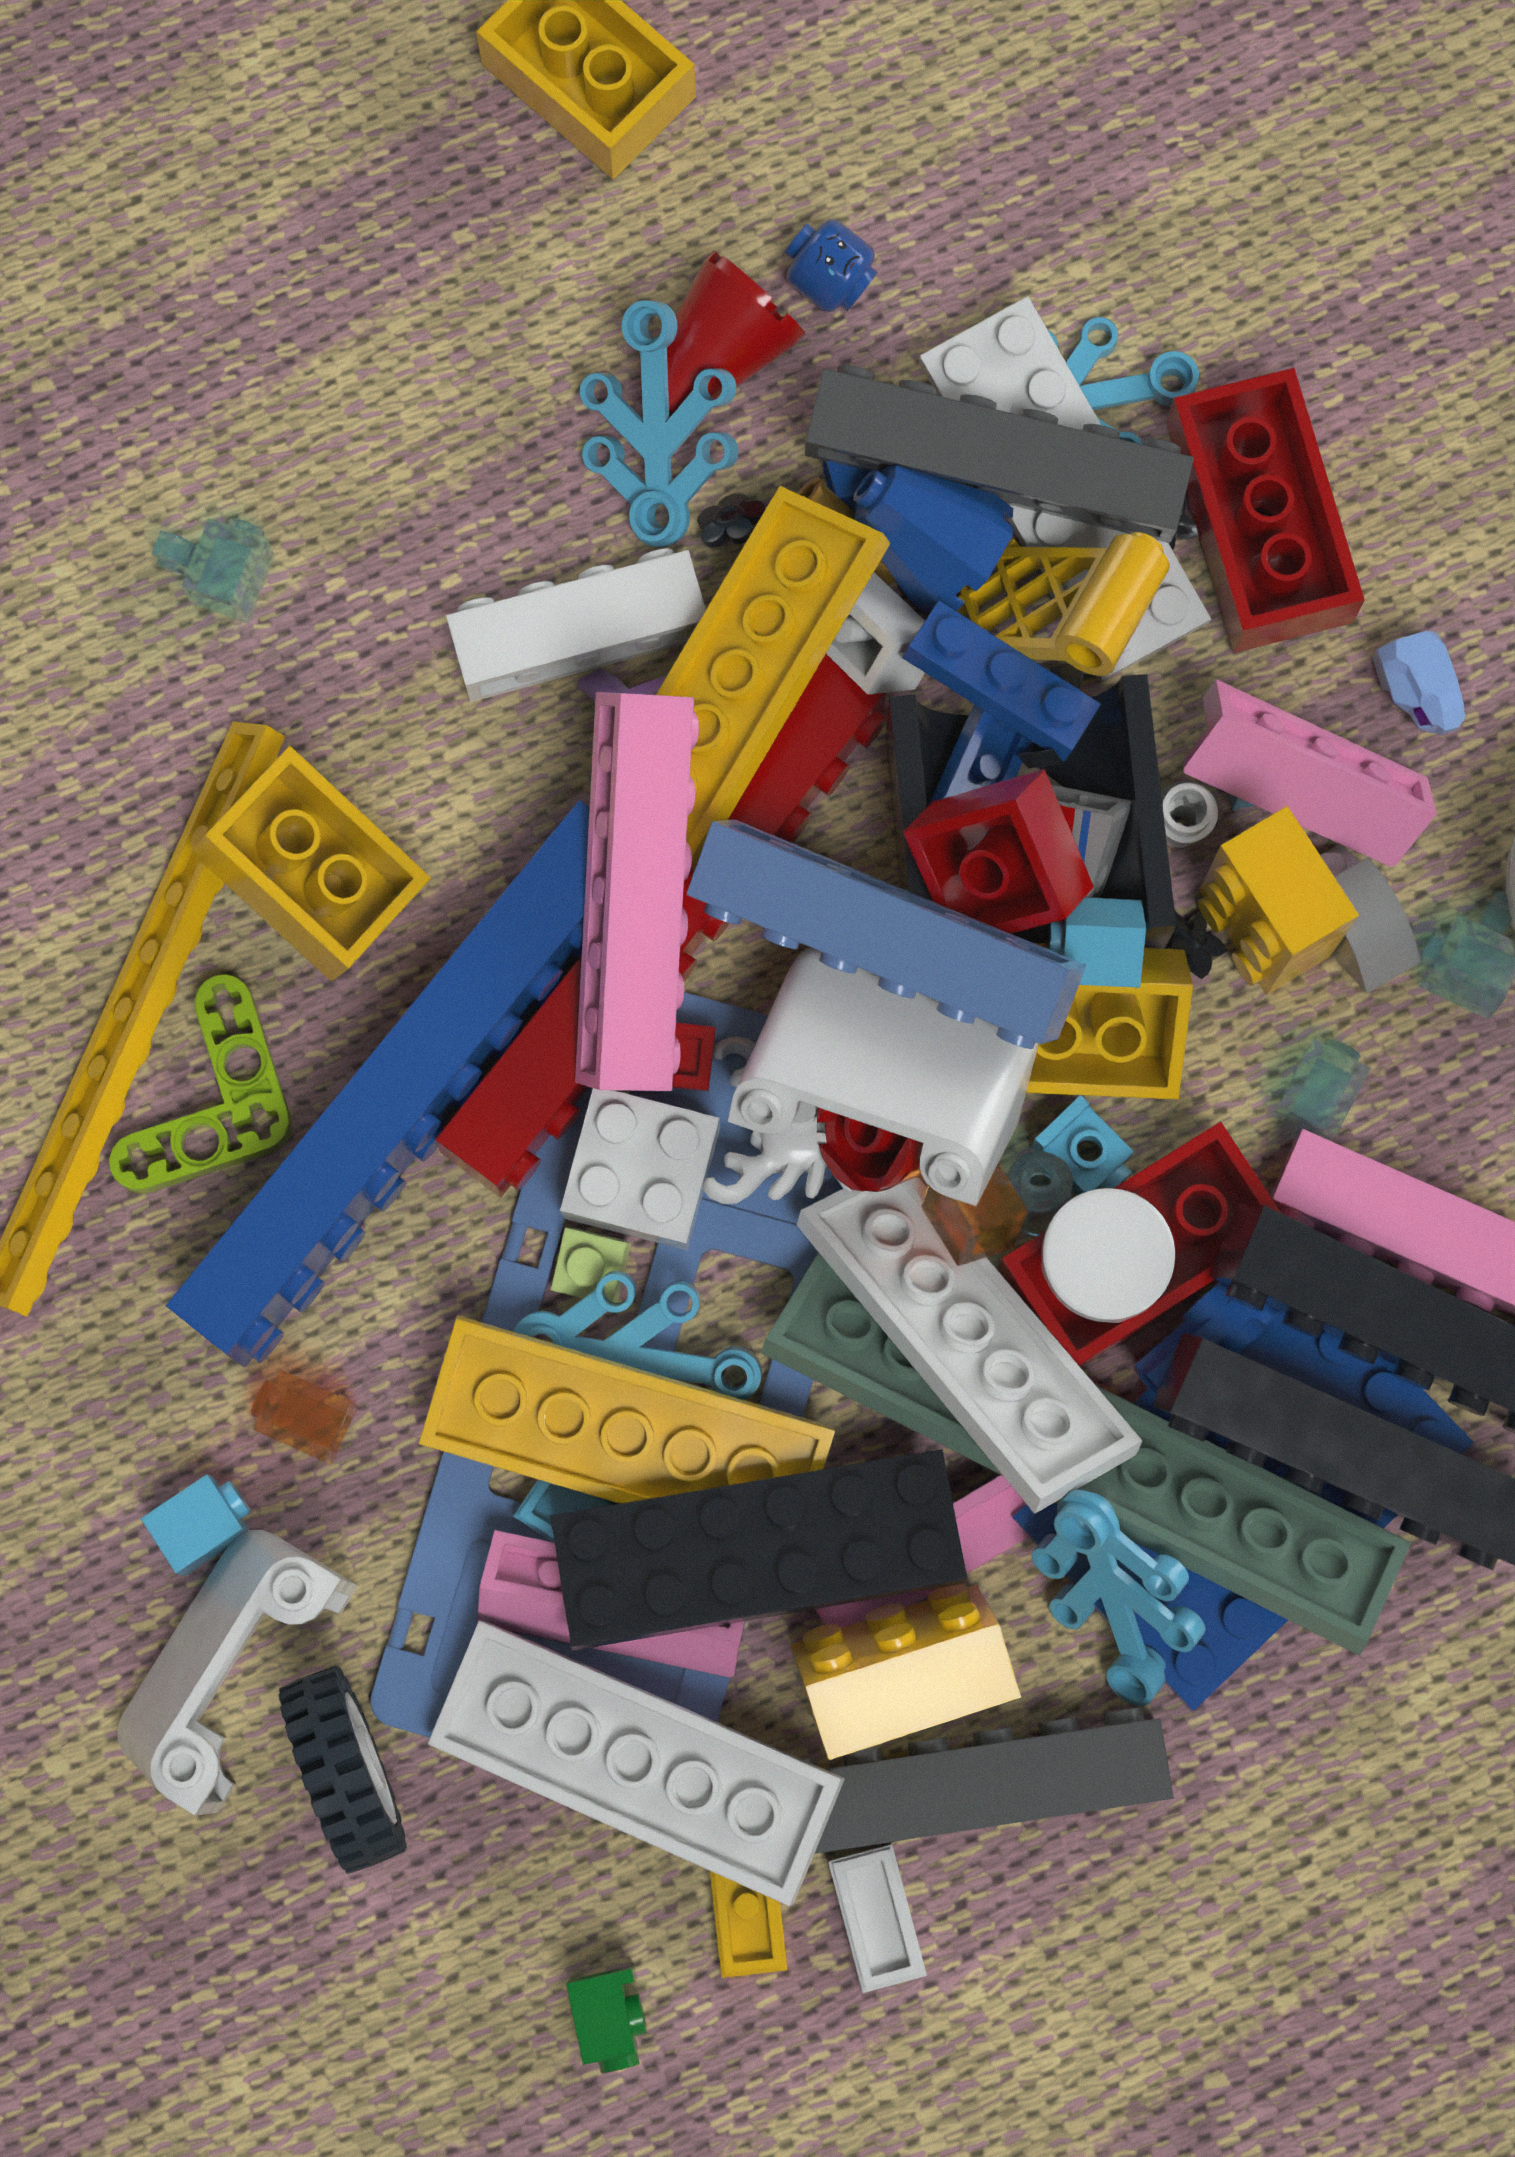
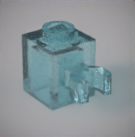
M208 518L198 545L175 534L160 531L152 551V555L159 558L157 562L159 567L175 573L186 574L182 588L191 605L247 624L251 620L275 558L268 539L263 537L264 532L249 522L235 518L229 519L227 524Z
M1495 891L1491 901L1486 903L1478 923L1458 914L1445 932L1437 928L1433 930L1420 956L1421 964L1427 966L1428 969L1419 987L1489 1020L1503 1003L1515 977V940L1504 936V932L1512 919L1507 895Z

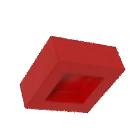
M676 1023L675 1037L680 1044L681 1058L679 1068L673 1074V1089L709 1093L716 1027Z

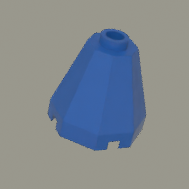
M899 465L885 467L881 472L876 469L872 470L864 477L854 493L853 500L858 503L855 510V520L882 532L891 544L883 555L882 561L910 602L928 616L938 601L957 611L965 602L958 598L956 594L965 585L977 591L989 579L1013 536V526L1004 519L1013 518L1014 508L995 494Z

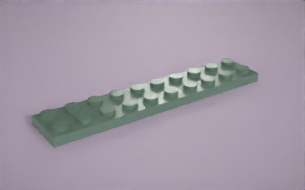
M818 1252L767 1335L761 1354L1001 1474ZM1096 1386L1142 1439V1443L1134 1457L1077 1490L1097 1493L1104 1497L1115 1511L1119 1520L1120 1531L1133 1542L1159 1555H1168L1177 1559L1185 1568L1360 1656L1368 1643L1411 1542L1263 1468L1226 1453L1225 1449L1207 1440L1202 1442L1167 1426L1168 1421Z

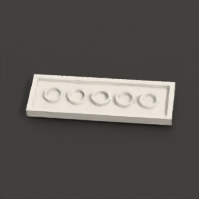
M1028 296L919 356V363L932 387L936 389L938 396L958 401L960 396L964 394L982 396L996 402V410L1021 415L1024 409L1040 410L1055 415L1059 419L1058 425L1082 430L1084 424L1101 425ZM1010 505L1014 508L1013 518H1009L1008 521L1013 526V530L1023 547L1108 548L1116 535L1129 534ZM1158 541L1162 545L1164 554L1170 563L1169 571L1113 671L1109 675L1097 676L1100 683L1209 624L1211 621L1208 612L1170 545L1166 542ZM1045 569L1036 570L1039 576L1045 573ZM1084 570L1063 583L1064 590L1066 591L1082 581L1089 570ZM1052 590L1051 592H1049V594L1053 599L1055 598V595Z
M918 1177L880 1192L856 1190L850 1192L841 1189L800 1211L797 1227L1034 1514L1063 1498L1070 1491L1077 1490L1137 1454L1142 1439Z
M479 1621L428 1742V1745L788 1906L795 1903L845 1778L487 1621Z

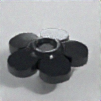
M738 493L723 498L721 508L718 506L708 507L698 516L697 522L702 529L701 540L703 544L707 547L715 548L722 545L728 536L734 544L747 542L754 530L752 524L758 523L765 511V507L761 501H748L746 495Z

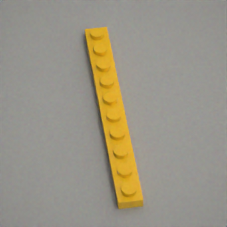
M232 721L0 1239L1 1308L28 1317L34 1302L39 1299L46 1287L47 1272L60 1243L66 1239L71 1231L75 1209L86 1185L93 1179L98 1170L99 1155L112 1126L118 1122L123 1114L127 1092L138 1068L146 1061L150 1053L151 1038L163 1011L171 1004L177 990L176 982L187 957L200 941L202 924L215 895L220 892L225 884L190 851L278 758L277 755L286 736L268 725Z

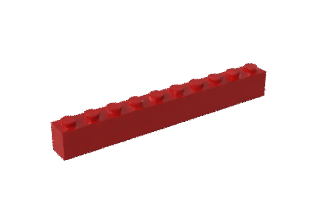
M825 654L728 820H738L793 843L803 832L812 817V813L807 808L820 792L829 796L835 791L850 768V765L845 762L848 756L858 744L864 748L870 746L885 726L887 717L882 713L884 711L886 693L867 694ZM690 870L689 876L684 880L682 907L687 914L688 931L684 943L680 945L679 972L684 982L697 964V959L692 955L704 939L708 937L713 942L716 941L730 924L709 916L704 912L705 902L686 895L694 874L693 870ZM582 956L436 1138L441 1154L500 1198L510 1186L519 1190L527 1183L541 1162V1159L535 1155L550 1135L559 1140L572 1126L580 1113V1108L575 1103L588 1088V1086L575 1083Z

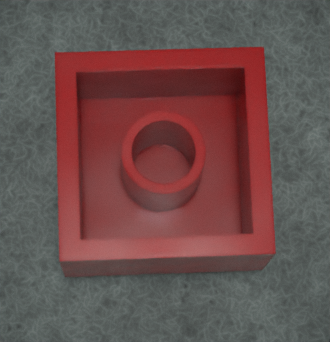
M1045 769L933 801L903 831L933 902L1010 934L1067 919L1094 888Z

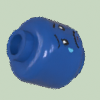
M836 219L825 221L817 230L806 223L784 252L793 259L787 270V282L824 312H833L840 306L848 312L878 273L871 267L875 257L872 247Z

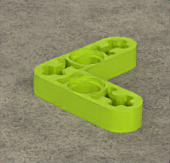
M226 974L211 977L204 981L197 990L194 1000L197 1018L224 1104L129 1134L120 1139L112 1148L109 1165L114 1179L128 1191L138 1194L151 1193L273 1153L282 1148L289 1140L292 1131V1118L257 1006L247 986L237 977ZM227 990L232 998L241 997L242 1003L233 1007V1015L237 1027L240 1031H243L249 1025H252L253 1033L232 1035L217 1045L216 1036H227L229 1034L225 1021L219 1013H209L208 1008L217 1004L216 993ZM240 1048L254 1049L261 1057V1067L257 1075L248 1081L241 1082L229 1077L226 1068L229 1056ZM258 1108H263L269 1116H279V1122L270 1126L271 1137L261 1140L255 1131L237 1135L236 1137L242 1144V1148L232 1151L231 1137L225 1126L221 1123L223 1118L232 1116V1124L237 1129L254 1122L253 1111ZM197 1127L212 1128L216 1131L219 1139L218 1149L215 1154L203 1161L190 1159L184 1150L186 1136ZM171 1136V1150L176 1160L180 1163L181 1168L171 1171V1163L167 1159H163L148 1166L149 1176L145 1179L140 1180L133 1171L124 1172V1165L133 1161L132 1150L141 1148L147 1156L166 1152L160 1140Z

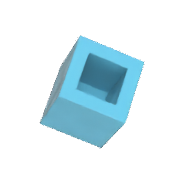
M1084 898L1067 919L1049 923L1047 949L1086 965L1079 985L1140 988L1146 924L1141 900Z
M206 1474L140 1519L174 1572L187 1576L226 1550L232 1541L249 1530L242 1518L250 1514L251 1510L230 1480L220 1485L216 1478Z

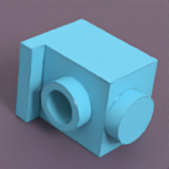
M1082 1095L1034 1139L1031 1147L1077 1196L1095 1189L1115 1188L1124 1182L1132 1174V1171L1125 1163L1130 1160L1134 1153L1089 1107L1090 1103ZM1085 1140L1095 1142L1100 1148V1157L1091 1162L1081 1159L1077 1153V1145Z

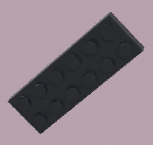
M943 1449L550 1515L572 1651L964 1584L967 1581Z

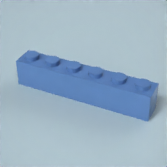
M735 819L712 821L686 894L705 902L704 912L711 917L737 925L741 923L742 918L764 927L761 936L772 943L791 949H798L800 943L821 951L819 961L831 968L852 974L856 973L858 967L880 976L877 985L890 993L912 999L915 998L917 992L939 1001L936 1010L941 1014L969 1024H973L976 1017L999 1027L996 1035L1000 1039L1027 1049H1034L1035 1043L1044 1044L1059 1039L1086 968L1085 964Z

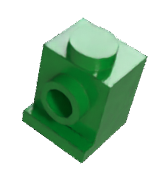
M634 1965L571 1979L566 1983L582 2063L586 2065L598 2062L601 2073L622 2070L640 2064L636 2036L647 2034L646 2021L639 1993L627 1996L625 1984L633 1983L637 1979Z

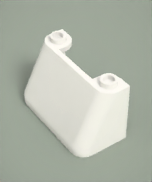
M814 948L805 949L796 957L784 979L733 1094L728 1122L759 1133H780L791 1126L799 1111L801 1102L924 1143L920 1156V1171L925 1182L933 1190L944 1196L977 1206L1018 1125L1038 1043H1035L1034 1049L1022 1048L1008 1043L996 1035L999 1027L977 1017L973 1024L949 1018L936 1010L939 1003L937 1000L918 992L913 999L890 993L877 985L880 976L859 967L855 974L831 968L819 961L821 951Z
M248 1530L237 1537L227 1546L122 1714L117 1727L118 1743L122 1752L157 1790L191 1814L219 1813L236 1784L225 1775L220 1764V1750L226 1738L199 1722L203 1713L265 1614L289 1625L305 1624L315 1619L324 1609L341 1614L358 1585L272 1533L264 1530Z

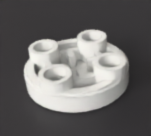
M1113 1188L1087 1191L1067 1202L1050 1222L1042 1243L1041 1271L1056 1298L1072 1312L1094 1321L1120 1323L1147 1310L1165 1291L1172 1277L1175 1264V1246L1172 1233L1160 1212L1152 1204L1136 1194Z

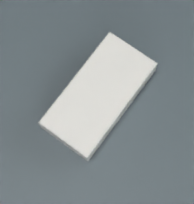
M892 1844L828 1861L862 1993L927 1976Z

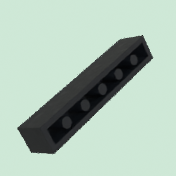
M1238 1204L1208 1275L1229 1286L1225 1295L1227 1298L1257 1311H1263L1265 1304L1285 1312L1282 1320L1284 1325L1315 1338H1319L1322 1330L1341 1339L1337 1348L1339 1351L1370 1364H1375L1377 1357L1395 1364L1394 1377L1425 1390H1430L1432 1383L1450 1390L1451 1393L1447 1400L1449 1403L1480 1416H1485L1487 1409H1490L1504 1416L1505 1420L1502 1427L1515 1434L1514 1325L1265 1205Z
M1183 1333L1152 1406L1172 1414L1167 1425L1168 1427L1202 1442L1205 1441L1209 1431L1230 1440L1226 1453L1260 1468H1263L1267 1457L1289 1467L1284 1479L1321 1494L1325 1483L1346 1492L1341 1504L1379 1520L1382 1510L1386 1509L1403 1517L1399 1530L1433 1545L1437 1544L1441 1534L1460 1542L1461 1544L1456 1555L1493 1571L1498 1560L1515 1566V1478L1204 1338Z

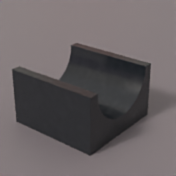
M1148 674L1121 676L1114 686L1091 697L1101 705L1064 764L1038 767V769H1045L1046 774L1063 787L1131 801L1129 815L1100 898L1141 900L1146 924L1144 948L1165 949L1176 927ZM916 695L893 696L889 698L885 743L900 888L933 901L903 831L929 806L969 715L944 713L929 709L917 701ZM1031 742L1028 752H1032L1034 742ZM1026 930L1011 933L1032 943H1047V937L1036 936Z

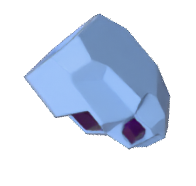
M1424 631L1396 639L1376 650L1372 659L1382 690L1389 692L1393 705L1409 713L1417 727L1423 731L1443 735L1456 731L1465 719L1464 703L1447 648L1437 632Z

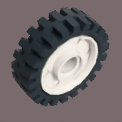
M333 1666L279 1688L280 1709L286 1723L285 1729L288 1739L293 1746L292 1752L295 1762L300 1767L301 1779L305 1790H308L311 1797V1805L315 1815L320 1819L326 1840H329L331 1850L335 1858H338L341 1868L347 1874H350L405 1852L407 1848L406 1836L401 1824L400 1812L394 1802L396 1799L392 1787L387 1780V1773L383 1762L380 1760L374 1738L370 1734L368 1722L364 1713H361L358 1699L355 1693L352 1692L347 1677L344 1676L341 1668Z

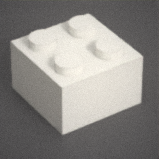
M593 1088L560 1208L564 1219L688 1251L704 1192L703 1184L705 1178L708 1177L720 1131V1118L614 1090H597Z

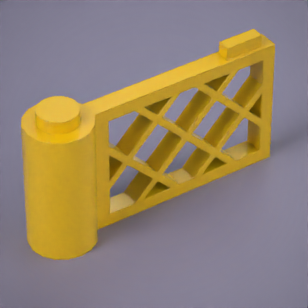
M1141 532L1116 535L1108 548L1020 547L1015 539H1011L995 566L999 571L990 576L977 591L965 585L956 594L958 598L965 602L956 612L963 616L969 614L970 620L986 631H990L1015 615L1017 622L995 635L997 638L1030 659L1066 661L1076 669L1087 674L1105 676L1109 675L1115 668L1168 573L1170 563L1164 554L1162 545L1153 537ZM1037 569H1045V573L1017 589L1016 582ZM1089 570L1082 581L1066 591L1064 590L1063 583L1082 571ZM1006 589L1007 597L980 613L978 608L980 605ZM1053 590L1055 598L1027 615L1025 611L1027 606ZM1063 616L1051 638H1035L1034 634Z

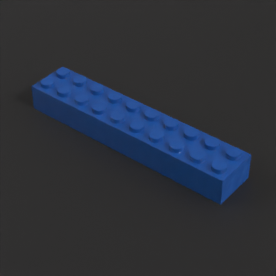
M579 800L165 1305L244 1368L252 1359L261 1363L272 1353L284 1335V1332L278 1328L293 1308L303 1312L315 1300L325 1284L319 1278L322 1272L335 1257L343 1262L358 1247L366 1233L360 1228L361 1224L375 1207L383 1212L397 1199L406 1185V1181L400 1176L416 1157L424 1162L438 1148L436 1138L443 1131L441 1128L443 1123L456 1107L460 1109L482 1082V1075L496 1058H501L521 1033V1027L536 1009H540L562 981L561 978L582 956L590 807Z

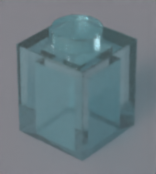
M1313 1038L1304 1050L1271 1116L1299 1131L1305 1129L1332 1141L1337 1136L1371 1068L1358 1062L1361 1056L1350 1046L1334 1039H1326L1323 1044Z

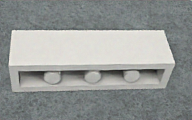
M659 549L644 554L638 559V563L615 570L611 565L595 566L581 572L578 575V580L556 586L550 581L533 583L520 589L518 596L494 602L492 598L470 600L460 605L458 612L446 615L469 700L473 702L686 644L705 613L706 608L689 550L674 553L672 549Z

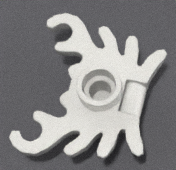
M739 1036L722 1039L714 1046V1059L722 1060L725 1056L736 1053L743 1056L748 1063L756 1044L749 1038ZM745 1067L733 1071L730 1077V1084L737 1087ZM801 1102L794 1121L783 1132L765 1134L753 1131L750 1137L751 1144L760 1150L761 1154L746 1156L728 1152L724 1157L725 1167L733 1169L738 1174L739 1179L735 1184L725 1186L718 1183L714 1177L705 1178L703 1190L707 1196L721 1204H737L749 1197L766 1178L772 1174L781 1173V1176L770 1186L768 1197L772 1200H779L792 1190L798 1178L804 1172L808 1173L805 1186L806 1196L812 1199L817 1196L823 1184L825 1168L827 1167L819 1144H827L825 1122L817 1123L818 1107ZM837 1180L843 1187V1189L850 1192L853 1191L847 1186H845L843 1183H841L839 1180Z

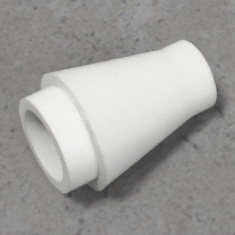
M1181 781L1169 785L1161 792L1168 845L1177 848L1185 847L1205 838L1211 833L1217 822L1218 807L1215 798L1209 790L1195 782ZM1173 818H1184L1191 827L1183 826L1182 823H1176Z

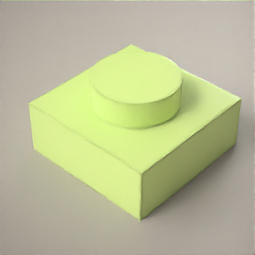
M573 1227L565 1228L551 1291L585 1298L596 1290L597 1284L605 1274L611 1271L625 1272L632 1242ZM613 1280L605 1284L604 1294L611 1302L618 1303L622 1282Z

